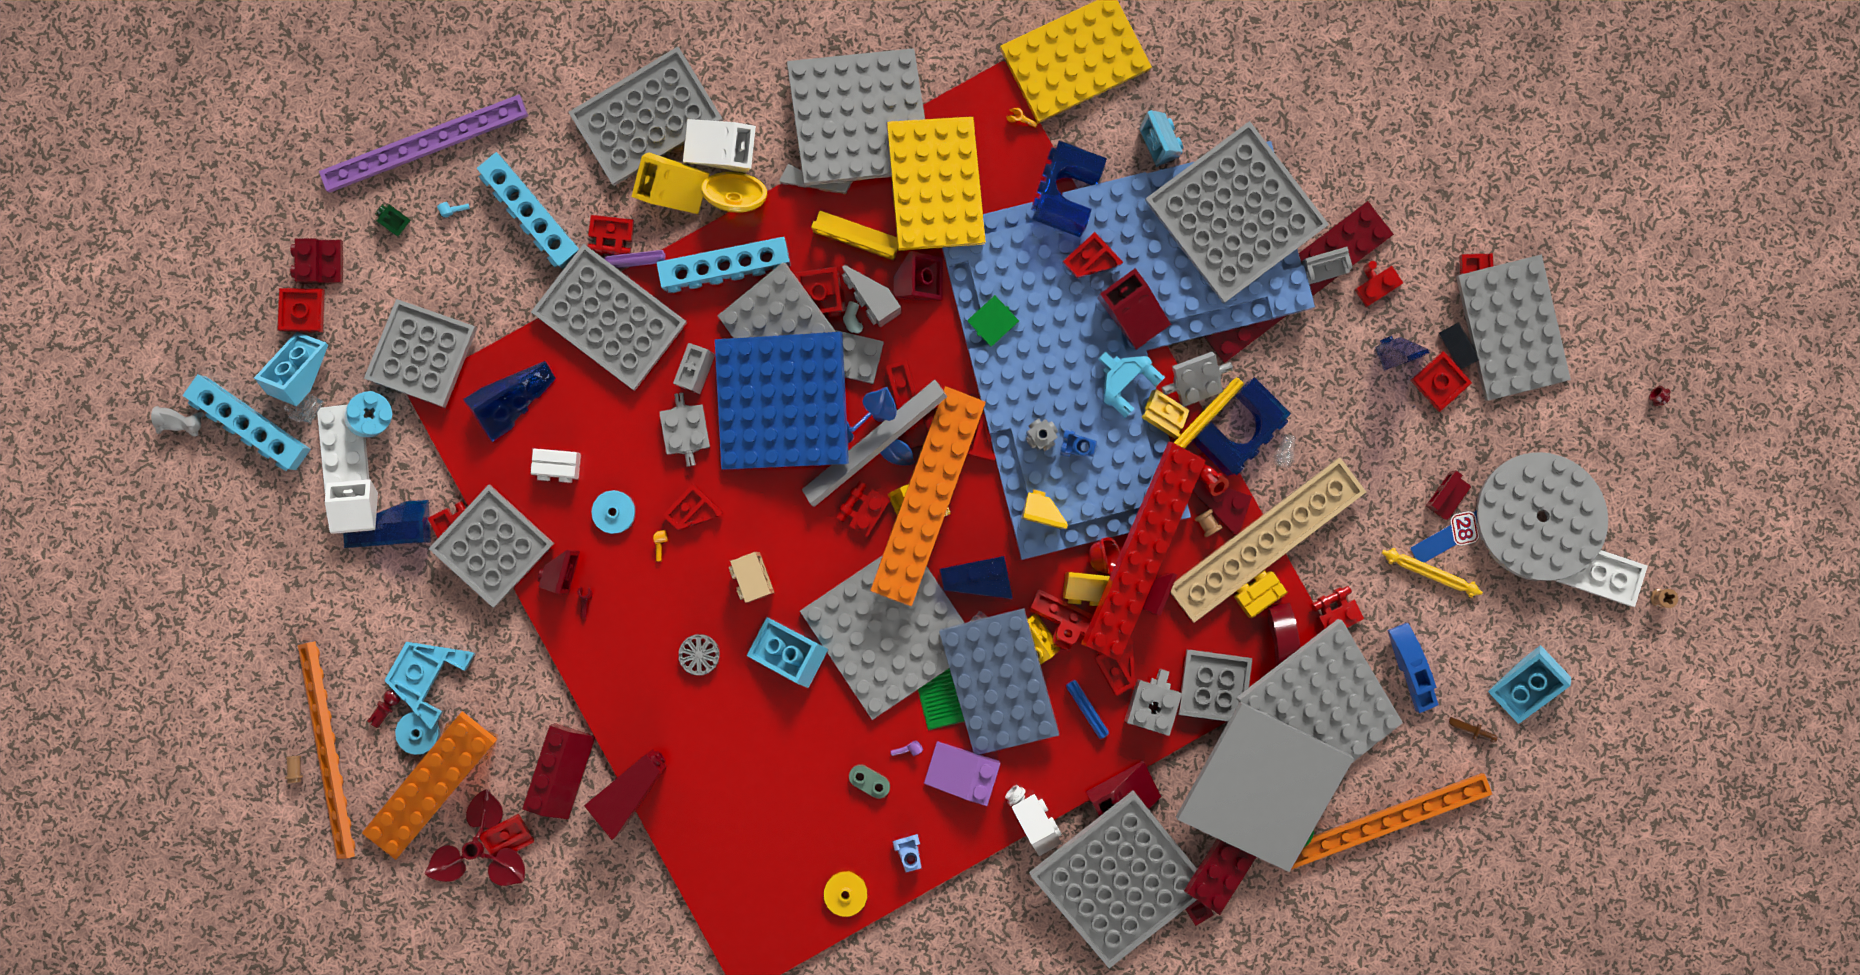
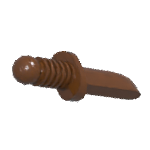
M1453 717L1449 719L1451 726L1472 734V739L1477 740V737L1487 741L1490 740L1493 743L1498 740L1495 734L1481 729L1482 725L1477 724L1476 727Z

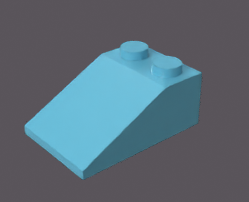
M1148 111L1139 130L1156 167L1179 158L1183 153V144L1179 137L1176 138L1173 130H1175L1171 118H1167L1166 114L1162 112Z
M296 332L254 379L267 395L297 406L311 391L328 344Z
M767 617L747 656L795 683L809 688L828 649Z
M1540 645L1515 665L1488 692L1519 724L1570 687L1571 676Z

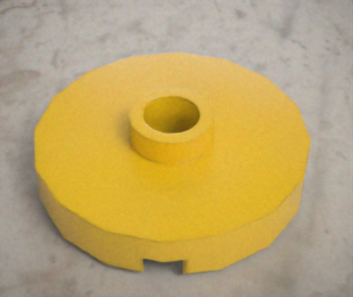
M850 871L839 872L833 875L824 889L825 903L834 914L839 916H852L858 913L864 907L867 900V887L864 880ZM843 891L849 892L850 896L848 898H843L841 893Z

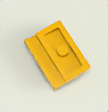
M1152 390L1145 406L1146 411L1141 418L1174 439L1179 438L1181 435L1179 434L1180 430L1183 429L1189 410L1159 390Z

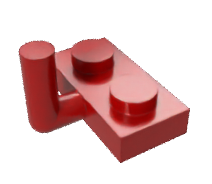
M1370 261L1363 266V271L1369 280L1356 288L1355 291L1366 307L1403 284L1393 266H1390L1378 275L1374 272V269L1377 267L1376 261Z

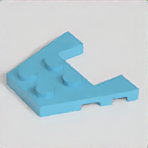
M406 642L384 681L413 709L414 713L430 729H434L443 711L424 702L425 697L445 661L466 671L476 653Z

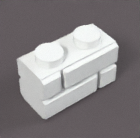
M533 449L531 475L537 476V480L550 481L551 477H558L559 482L572 483V479L579 478L581 453Z

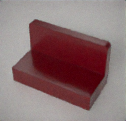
M1457 470L1450 471L1425 506L1444 520H1448L1471 488V485L1461 479L1463 475Z

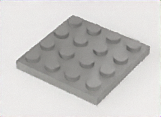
M781 263L718 315L733 338L836 332L786 263Z
M396 299L364 379L446 408L477 327Z
M488 485L432 544L429 550L494 608L555 543L496 489Z

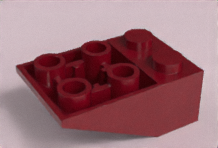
M1136 268L1105 289L1097 297L1135 350L1171 325L1150 287Z
M1144 761L1086 791L1099 817L1131 791L1137 794L1148 809L1162 797Z

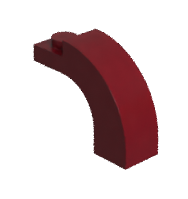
M1290 603L1268 606V625L1274 642L1275 667L1300 649L1297 624Z

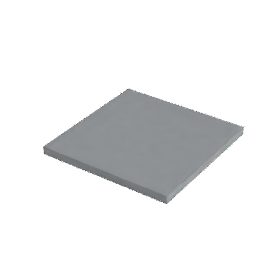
M1239 702L1178 811L1176 818L1183 823L1290 872L1354 758L1247 704Z

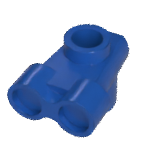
M1065 430L1060 455L1071 457L1072 454L1094 457L1097 441L1076 435V431ZM1083 443H1088L1089 449L1087 451L1081 449Z

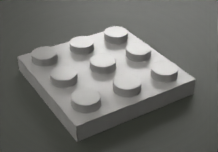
M1186 649L1181 685L1182 696L1179 702L1178 714L1229 721L1239 704L1236 697L1249 688L1252 658Z

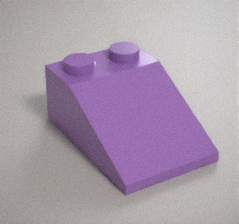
M937 741L924 784L987 806L1000 762L999 760L980 754L977 755L973 752Z

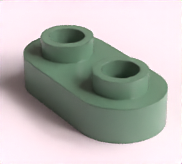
M856 765L851 769L849 780L855 787L875 798H883L889 793L890 783L883 775L865 765ZM862 773L864 775V779L858 780L856 778V774ZM882 784L883 789L881 791H877L875 789V785Z

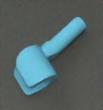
M443 202L437 206L441 216L445 218L457 211L470 209L469 204L450 208L448 202Z

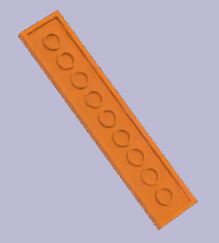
M946 386L943 391L948 397L937 406L870 588V592L908 606H912L986 403Z

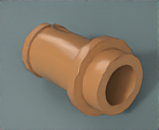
M301 756L286 757L287 776H285V779H287V783L301 782V778H303V775H301Z

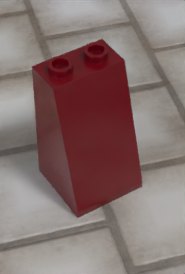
M651 750L584 805L611 840L624 830L667 767L664 763L666 760L659 751Z

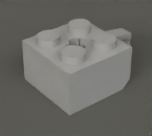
M1159 669L1156 679L1151 678L1150 683L1137 679L1124 721L1170 736L1182 693L1170 689L1171 684L1167 683L1169 671ZM1153 702H1155L1158 708L1156 711L1153 710L1154 712H1151L1148 706L1149 704L1153 705Z

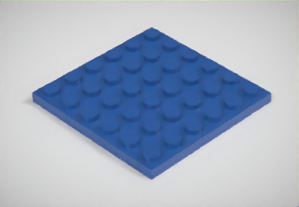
M842 332L715 339L721 469L849 464Z

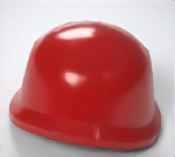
M1109 537L1102 538L1090 547L1089 561L1097 572L1106 573L1108 576H1111L1120 555V549L1115 540Z

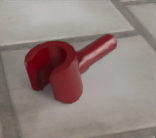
M580 587L578 595L582 598L581 617L586 618L588 600L592 597L593 592L588 588V594L582 596L583 588Z

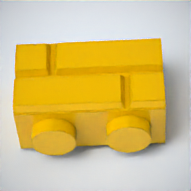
M1264 570L1254 577L1256 581L1250 585L1247 583L1237 590L1238 594L1234 596L1249 618H1253L1287 594L1286 589L1272 571L1266 573Z

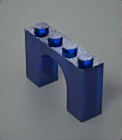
M1059 140L1056 147H1051L1047 159L1050 160V163H1046L1042 172V176L1045 179L1040 181L1036 193H1039V198L1035 197L1031 210L1034 211L1032 220L1081 237L1087 227L1092 209L1072 202L1062 196L1057 189L1056 181L1061 178H1073L1089 185H1096L1103 174L1107 158Z
M1255 377L1248 380L1235 394V397L1252 413L1255 419L1256 428L1252 439L1244 444L1235 443L1229 440L1210 422L1192 440L1226 476L1238 475L1245 468V461L1248 458L1252 460L1260 452L1258 448L1262 444L1266 445L1273 439L1274 435L1272 433L1277 428L1279 430L1288 423L1287 418L1291 414Z

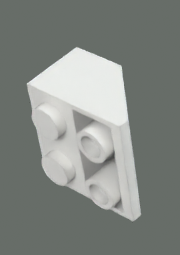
M371 480L326 483L325 507L331 534L375 530L378 492Z

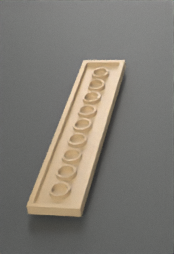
M1337 458L1239 532L1238 535L1234 536L1177 579L1170 593L1193 623L1365 494V489L1342 459Z

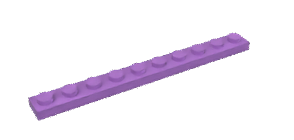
M516 95L319 171L326 191L330 193L526 118L529 115L522 97Z

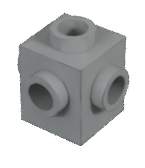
M1037 419L1028 425L1030 430L1026 432L1028 436L1026 440L1032 449L1036 448L1039 451L1043 448L1044 451H1047L1056 445L1054 440L1058 438L1056 435L1058 430L1052 421L1048 423L1046 419L1042 422L1040 419ZM1039 431H1046V438H1041Z

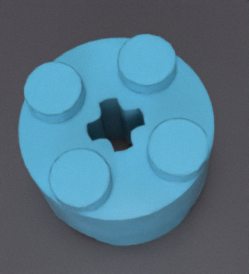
M373 391L359 393L350 400L346 406L344 417L346 426L353 434L360 437H375L388 427L393 414L391 406L385 397ZM365 411L373 413L372 419L370 417L364 418Z

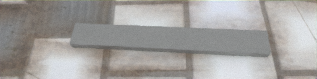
M933 380L897 410L895 419L891 421L885 420L848 451L849 464L831 465L805 486L802 490L809 503L815 507L948 396L939 383Z

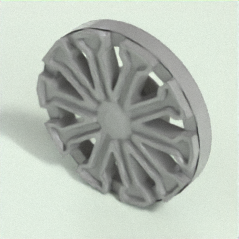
M696 634L690 636L680 646V664L687 672L693 675L707 674L719 662V647L707 635ZM702 638L706 640L703 646H701ZM692 639H696V646L693 644ZM711 643L713 648L707 650V646ZM688 644L692 650L686 649L685 645ZM712 652H715V653H716V656L713 657V656H709L708 654H709V653H712ZM683 653L690 654L691 656L683 658L682 655ZM692 660L690 665L686 666L685 662ZM706 660L713 661V665L710 666ZM697 663V671H693L692 668ZM701 663L706 667L705 671H702Z

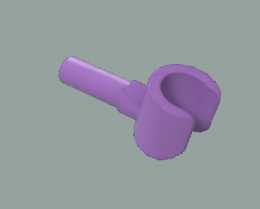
M913 741L903 748L892 750L891 755L894 756L910 751L915 756L921 753L923 748L918 741Z

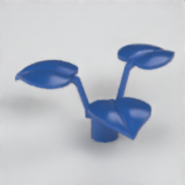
M887 387L870 392L864 396L862 402L869 413L853 427H850L847 422L848 443L854 438L852 432L860 427L871 415L878 422L895 419L897 409ZM898 439L880 452L887 461L896 465H912L915 462L909 446Z

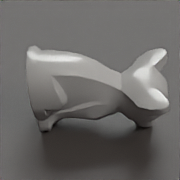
M155 406L151 413V420L157 434H161L163 430H185L191 436H198V430L201 428L200 418L204 413L197 412L191 416L184 417L172 409Z

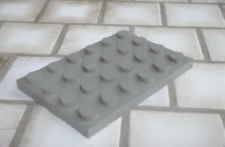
M679 47L674 48L569 111L570 116L613 186L638 172L642 155L650 152L663 157L685 144L687 119L723 121Z
M585 244L581 246L531 311V313L634 391L687 324L679 315Z
M1542 254L1456 276L1471 343L1480 359L1476 362L1485 401L1571 380Z

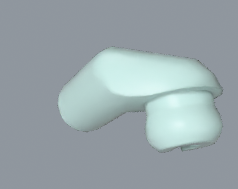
M849 301L843 321L848 331L859 334L863 329L862 323H859L855 316L859 304Z

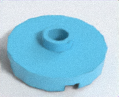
M615 490L604 492L593 503L592 519L596 526L604 532L611 534L621 533L627 530L634 522L635 504L623 492ZM612 508H615L617 511L615 516L610 515Z
M410 712L397 723L395 730L396 741L400 748L407 753L414 755L424 754L440 738L438 722L434 729H430L414 712ZM415 729L419 730L420 735L418 737L414 735Z

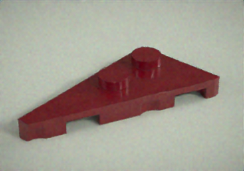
M1198 477L1193 492L1209 509H1212L1216 517L1234 535H1238L1252 496L1227 488L1218 496H1213L1206 489V483Z

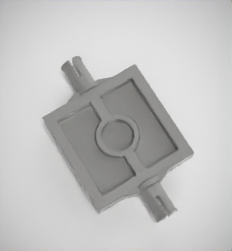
M1213 352L1172 366L1174 372L1173 383L1162 387V392L1165 395L1177 392L1180 404L1182 406L1190 405L1222 393L1221 374L1233 371V366L1230 362L1218 366L1216 355Z
M677 393L674 394L676 407L671 410L660 411L667 455L675 453L685 454L686 467L690 466L689 458L691 459V465L695 466L693 453L699 449L710 448L703 405L687 406L684 402L683 393H679L680 402Z

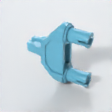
M1104 352L1098 359L1106 367L1103 370L1106 374L1104 381V403L1109 406L1112 405L1124 418L1134 410V407L1121 396V391L1138 373H1142L1154 387L1165 378L1151 365V359L1147 356L1122 359L1116 356L1113 359Z

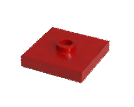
M279 288L277 331L323 333L325 290Z
M1444 351L1440 352L1410 379L1438 412L1442 411L1472 384L1469 378Z

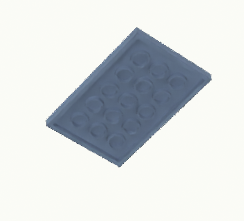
M1024 608L940 629L939 633L974 754L979 755L1059 736L1058 726Z

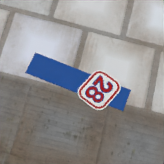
M1477 510L1473 513L1468 511L1453 515L1450 526L1412 546L1410 549L1416 560L1425 563L1455 545H1466L1476 542L1479 538L1476 525L1478 523Z

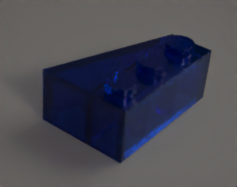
M1004 556L940 568L943 588L946 591L1013 599Z

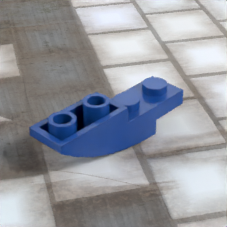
M1404 623L1387 630L1399 670L1404 672L1415 711L1421 713L1438 706L1434 691L1437 687L1431 669L1409 623Z

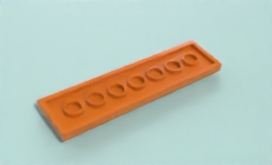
M462 711L363 830L362 834L396 860L497 739Z

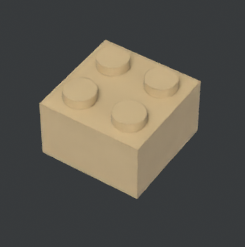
M753 552L730 561L732 565L729 567L733 579H737L739 587H736L740 599H744L745 603L774 593L760 552Z

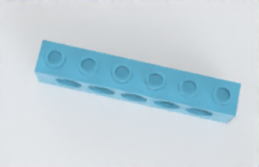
M495 152L477 167V170L481 173L478 177L486 186L491 185L495 191L492 194L500 203L504 201L509 206L506 208L507 212L514 219L516 217L519 218L522 222L519 226L527 235L531 233L535 237L533 242L540 251L546 250L549 254L547 257L549 262L555 268L559 266L564 270L579 248L505 160ZM500 176H505L504 183L498 185L497 179ZM514 192H519L518 199L511 201V195ZM532 208L531 216L524 217L525 210ZM546 224L545 232L538 233V227ZM556 240H559V248L556 250H552V243Z
M785 237L659 261L657 262L661 288L664 291L668 290V293H675L681 291L682 287L689 286L690 289L702 287V283L710 282L713 285L723 282V279L727 278L740 280L747 274H753V276L764 275L765 271L775 269L781 263H786L787 266H791ZM771 253L773 257L771 261L763 262L761 261L762 255ZM744 257L751 258L749 266L743 267L740 265ZM722 262H730V267L728 270H719V266ZM706 265L709 267L707 274H698L701 266ZM680 270H687L686 278L678 279V272Z
M197 374L182 395L189 400L188 404L197 410L201 408L207 412L205 414L206 417L214 422L220 421L223 423V428L231 434L237 433L240 435V440L251 447L252 445L256 446L259 449V454L268 459L270 457L277 461L275 464L285 471L288 469L297 470L311 450L206 376ZM213 395L214 401L209 405L208 399ZM230 407L231 414L229 417H227L226 410ZM248 419L249 426L247 429H244L243 423ZM265 431L267 437L262 442L260 436ZM280 444H283L284 451L279 454L278 447Z

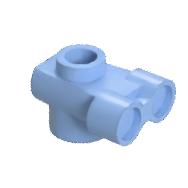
M918 834L892 841L894 850L898 851L905 872L921 868ZM910 855L915 857L913 864L907 863V857Z

